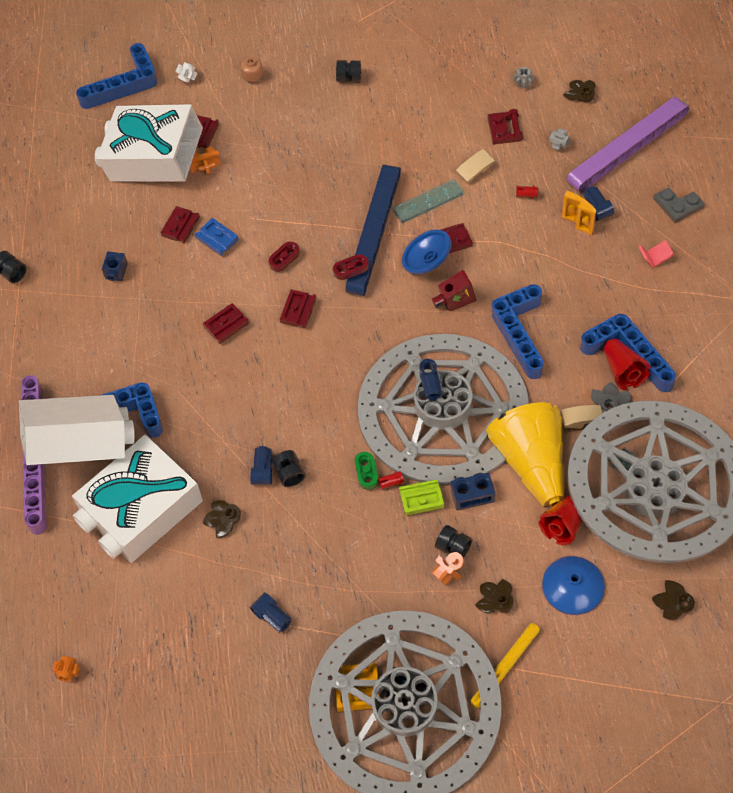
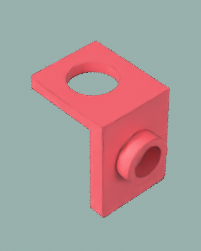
M667 240L648 251L641 245L638 246L645 260L653 268L674 256Z

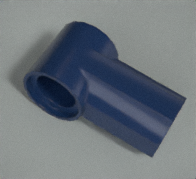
M591 186L584 191V198L596 209V221L614 215L612 203L609 200H605L598 187Z
M432 359L422 360L419 365V375L422 380L425 397L431 401L437 400L443 396L437 373V364ZM430 369V370H432V371H431V372H425L424 370Z
M266 446L255 448L254 465L251 467L250 473L251 485L272 484L271 448Z
M265 592L249 607L260 620L264 619L278 633L284 632L292 621L277 606L274 599Z

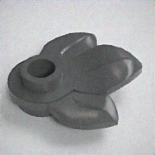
M610 382L602 391L593 389L591 398L596 405L601 406L604 413L610 410L606 407L614 408L629 403L630 392L619 393L614 384Z

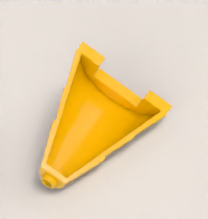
M548 402L530 403L505 412L506 416L502 419L498 417L494 419L486 428L488 438L506 458L507 463L520 476L521 482L543 507L549 505L552 507L564 499L565 466L563 465L562 417L560 410L556 405L552 407L551 403Z

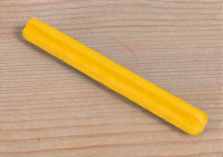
M529 624L494 669L498 684L539 633L540 628L536 624ZM479 690L471 699V704L477 709H480Z

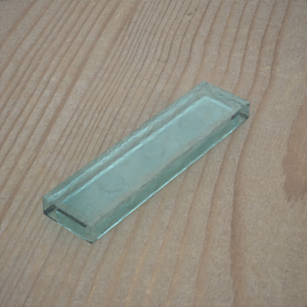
M454 179L393 207V212L400 222L404 223L462 196L463 190Z

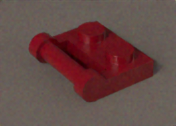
M517 109L488 114L493 145L523 140L524 136L523 132L520 131ZM506 120L512 121L513 134H509Z

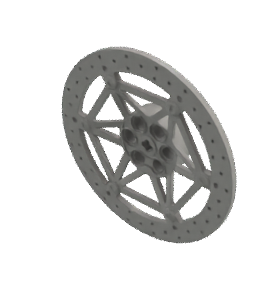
M432 334L413 338L397 345L385 353L372 366L363 381L359 393L358 419L367 445L374 455L388 468L397 472L401 471L402 476L418 482L438 479L439 485H451V481L458 477L466 478L477 473H490L506 461V458L495 445L484 454L479 452L480 446L488 436L486 428L497 417L500 419L501 416H506L505 412L529 404V399L519 372L498 350L484 342L467 336ZM432 352H455L470 356L468 361L434 360L437 367L463 368L457 372L437 370L443 396L432 401L429 399L421 400L426 397L419 375V365L422 361L419 355ZM407 362L409 367L385 399H378L380 389L387 377L398 366ZM482 364H486L501 379L507 390L509 402H502L480 369ZM468 372V374H467V376H466V379H465L462 375H464L465 373ZM415 373L417 384L414 393L393 400L410 375ZM474 374L478 376L494 402L472 394L470 383ZM414 399V407L397 406ZM472 401L490 408H472ZM392 412L415 414L418 416L411 441L406 437ZM377 413L386 414L405 446L403 452H399L386 439L379 426ZM494 415L479 438L473 443L467 418L469 416ZM425 424L431 427L428 433L417 443L422 425ZM459 425L463 426L467 444L453 428ZM439 430H445L461 449H426L423 447ZM418 455L466 457L468 462L439 466L415 461Z
M637 401L622 404L602 413L580 433L573 446L568 463L567 475L570 496L581 519L603 542L621 553L637 559L657 563H677L705 556L719 548L733 535V441L713 421L681 405L662 401ZM638 420L650 421V425L611 442L602 439L621 425ZM664 421L676 423L692 430L705 439L712 448L707 450L664 426ZM645 434H651L644 457L641 459L616 448ZM664 434L699 454L677 461L670 460ZM656 436L658 437L662 456L651 455ZM593 451L601 455V496L598 498L592 497L588 484V463ZM617 457L632 463L630 469L626 470ZM607 459L612 461L626 479L623 485L611 493L607 492ZM718 461L723 462L728 476L729 496L726 508L717 505L715 463ZM700 462L688 475L681 469L683 466ZM705 466H708L710 501L688 487V483ZM622 493H624L625 498H626V499H615L616 497H618V496L621 495ZM687 495L701 505L684 503V497ZM616 505H630L636 512L648 517L652 526H649ZM679 508L702 512L669 528L666 527L668 517ZM609 510L652 535V541L635 537L621 530L608 520L602 512ZM656 518H662L660 525L658 524ZM711 518L716 521L711 528L696 537L679 542L669 543L667 541V536L704 519Z
M392 611L369 617L353 625L329 647L316 669L311 684L309 717L312 733L322 757L343 782L359 793H404L405 791L407 793H451L468 782L478 772L492 751L500 727L501 695L492 664L485 652L469 634L448 620L432 614L418 611ZM416 632L429 635L444 642L454 649L455 652L450 657L400 640L399 633ZM385 636L386 642L346 676L339 673L343 663L356 649L376 637ZM402 648L441 661L443 664L421 672L410 667ZM388 651L386 673L379 680L354 679ZM396 652L403 667L393 669L394 653ZM465 664L469 666L479 690L481 709L479 722L470 720L460 673V668ZM446 670L434 686L429 676ZM452 674L455 677L462 717H459L437 700V694ZM398 676H404L407 681L403 685H398L395 679ZM419 683H424L427 689L424 692H418L415 686ZM354 687H374L372 698ZM333 688L340 690L349 737V743L344 747L340 746L335 736L330 718V697ZM381 690L390 692V696L387 699H381L378 694ZM349 693L373 708L371 716L358 736H355L348 697ZM401 698H406L407 701H410L407 706H403ZM427 704L431 707V711L423 714L419 710L420 706ZM437 710L442 711L457 724L435 721L434 718ZM390 711L394 714L392 720L386 721L382 718V714ZM405 719H412L415 722L412 728H406L402 723ZM377 721L383 730L363 741L373 723ZM430 727L457 732L425 761L422 760L425 729ZM390 734L396 735L408 760V764L369 751L366 748ZM466 735L473 738L469 748L455 764L436 776L426 777L425 770L462 737ZM417 736L415 760L405 737ZM358 755L365 756L410 773L411 781L397 782L379 778L359 767L353 760ZM341 756H346V759L342 760ZM419 783L422 784V787H421V788H418V787H417V785H418Z

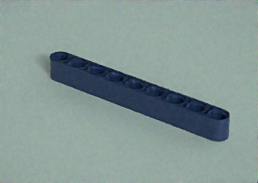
M382 165L355 255L361 254L366 256L369 267L366 272L347 279L346 293L361 296L366 294L399 183L401 167Z

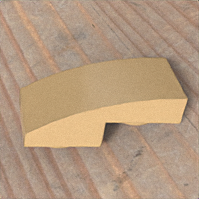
M482 149L465 161L456 171L469 184L479 173L483 174L495 160Z
M600 405L576 406L560 411L564 428L582 429L585 424H589L603 413Z

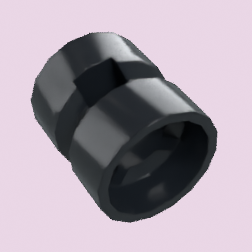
M337 60L336 81L347 82V80H350L351 82H361V60H351L350 63L347 60Z
M2 251L0 252V275L10 283L19 282L26 274V265L20 260L15 259L16 257L10 252Z
M293 450L283 451L273 458L272 464L278 473L282 486L293 487L305 479L306 474Z
M446 525L437 537L435 548L444 553L449 552V554L457 552L464 558L470 549L473 539L463 533L458 534V530Z

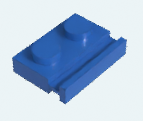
M211 218L200 228L198 233H195L196 239L220 256L239 240L238 235L214 218Z

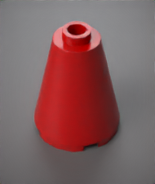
M618 339L606 342L603 350L616 385L622 390H628L627 387L633 386L636 388L644 383L650 375L649 368L651 369V365L648 361Z
M569 495L543 512L539 517L538 525L548 539L552 537L557 540L556 544L566 546L575 539L583 520L579 516Z

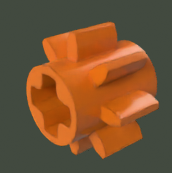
M62 656L59 662L55 661L52 671L56 674V679L71 682L73 677H78L80 667L76 664L77 660L72 657Z

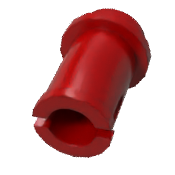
M535 185L533 187L517 186L516 197H532V199L538 197V187H535Z
M394 471L395 473L379 477L381 489L384 490L397 484L400 486L404 482L401 471Z

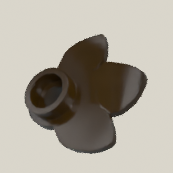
M573 80L569 83L571 90L563 94L565 98L570 100L581 99L582 102H590L594 99L596 85L592 80L585 82Z
M218 500L211 503L213 511L205 516L203 524L208 527H216V538L219 539L232 531L233 524L240 520L241 511L234 504L228 505L225 501Z
M502 579L497 585L492 582H485L480 585V592L483 598L475 604L477 609L485 613H491L496 610L505 613L512 609L514 599L511 595L512 586L508 581Z
M665 580L666 592L652 597L654 604L664 610L663 618L668 620L678 619L682 613L691 612L695 605L694 598L690 594L685 593L683 586L671 580ZM680 602H686L687 606H682Z

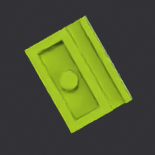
M438 479L399 487L405 516L444 508Z

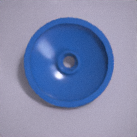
M430 230L422 233L406 247L402 256L403 267L411 274H425L436 269L449 255L452 244L451 238L442 230Z
M567 556L557 559L546 569L543 576L542 589L546 600L553 608L565 614L581 615L590 612L601 602L605 583L602 573L591 561L582 557ZM575 577L578 581L573 582L571 578Z

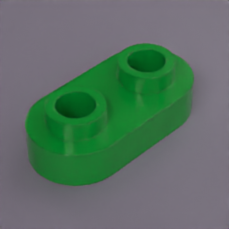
M369 452L358 453L355 457V468L359 485L365 490H371L378 484L374 457ZM367 479L371 480L370 483H366L365 481Z

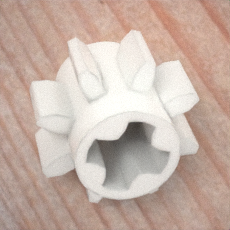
M186 62L183 63V66L179 64L176 72L179 73L178 78L188 83L190 79L195 80L197 73L194 70L196 67Z

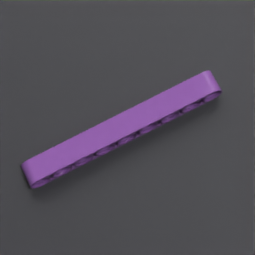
M677 97L671 98L571 171L566 181L577 191L583 192L681 120L688 113L689 106Z
M33 375L23 378L21 382V400L43 399V390L38 379ZM23 452L24 520L30 532L39 535L47 528L45 464L26 465Z

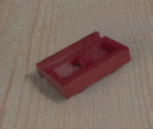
M197 115L203 127L197 147H205L206 149L213 139L219 126L218 119L211 120V118Z
M176 206L160 232L161 236L174 241L179 240L185 244L200 218L199 213H193L191 210Z
M464 223L441 229L451 238L452 244L449 254L473 247V242L467 229L464 227Z
M291 289L280 316V323L296 327L303 326L306 329L317 299L316 295H309L306 292Z
M231 303L205 321L203 326L221 344L247 326L249 321Z

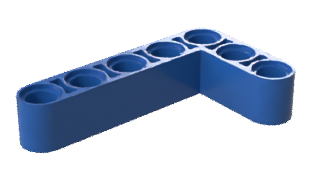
M135 43L130 47L136 69L77 89L76 95L81 108L89 109L157 85L154 67L143 44Z
M536 284L528 285L496 298L492 302V318L525 374L531 379H538L542 376L544 361L517 316L540 306L542 289Z
M617 314L583 333L580 350L583 354H595L604 349L607 341L618 339L648 361L651 365L648 378L659 391L670 392L673 389L676 373L627 315Z
M143 382L102 394L114 395L118 407H127L128 412L138 409L143 426L149 437L156 438L162 434L163 427L148 384Z

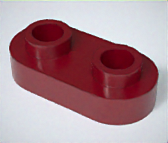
M295 242L284 243L269 257L270 268L276 272L287 268L300 254L298 244Z
M358 254L338 261L333 266V274L339 280H345L362 274L368 270V259L366 256Z

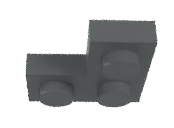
M668 187L654 195L656 203L674 223L699 211L705 205L695 192L679 199Z

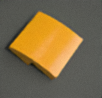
M567 190L563 200L562 218L575 222V229L592 235L596 209L582 197Z
M377 663L370 664L354 679L378 680ZM358 665L342 666L339 673L346 676ZM354 687L372 698L374 687ZM336 689L337 712L344 711L341 691ZM351 693L348 694L351 711L373 709Z

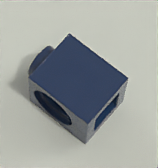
M107 251L102 266L105 279L123 281L128 265L125 253Z

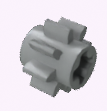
M521 67L516 69V74H513V81H516V86L527 88L534 81V74H531V69Z
M558 128V131L553 130L549 138V142L552 143L551 148L556 150L567 148L571 138L567 135V130Z

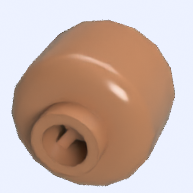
M248 57L242 61L241 72L243 78L249 82H256L262 78L263 68L258 58Z

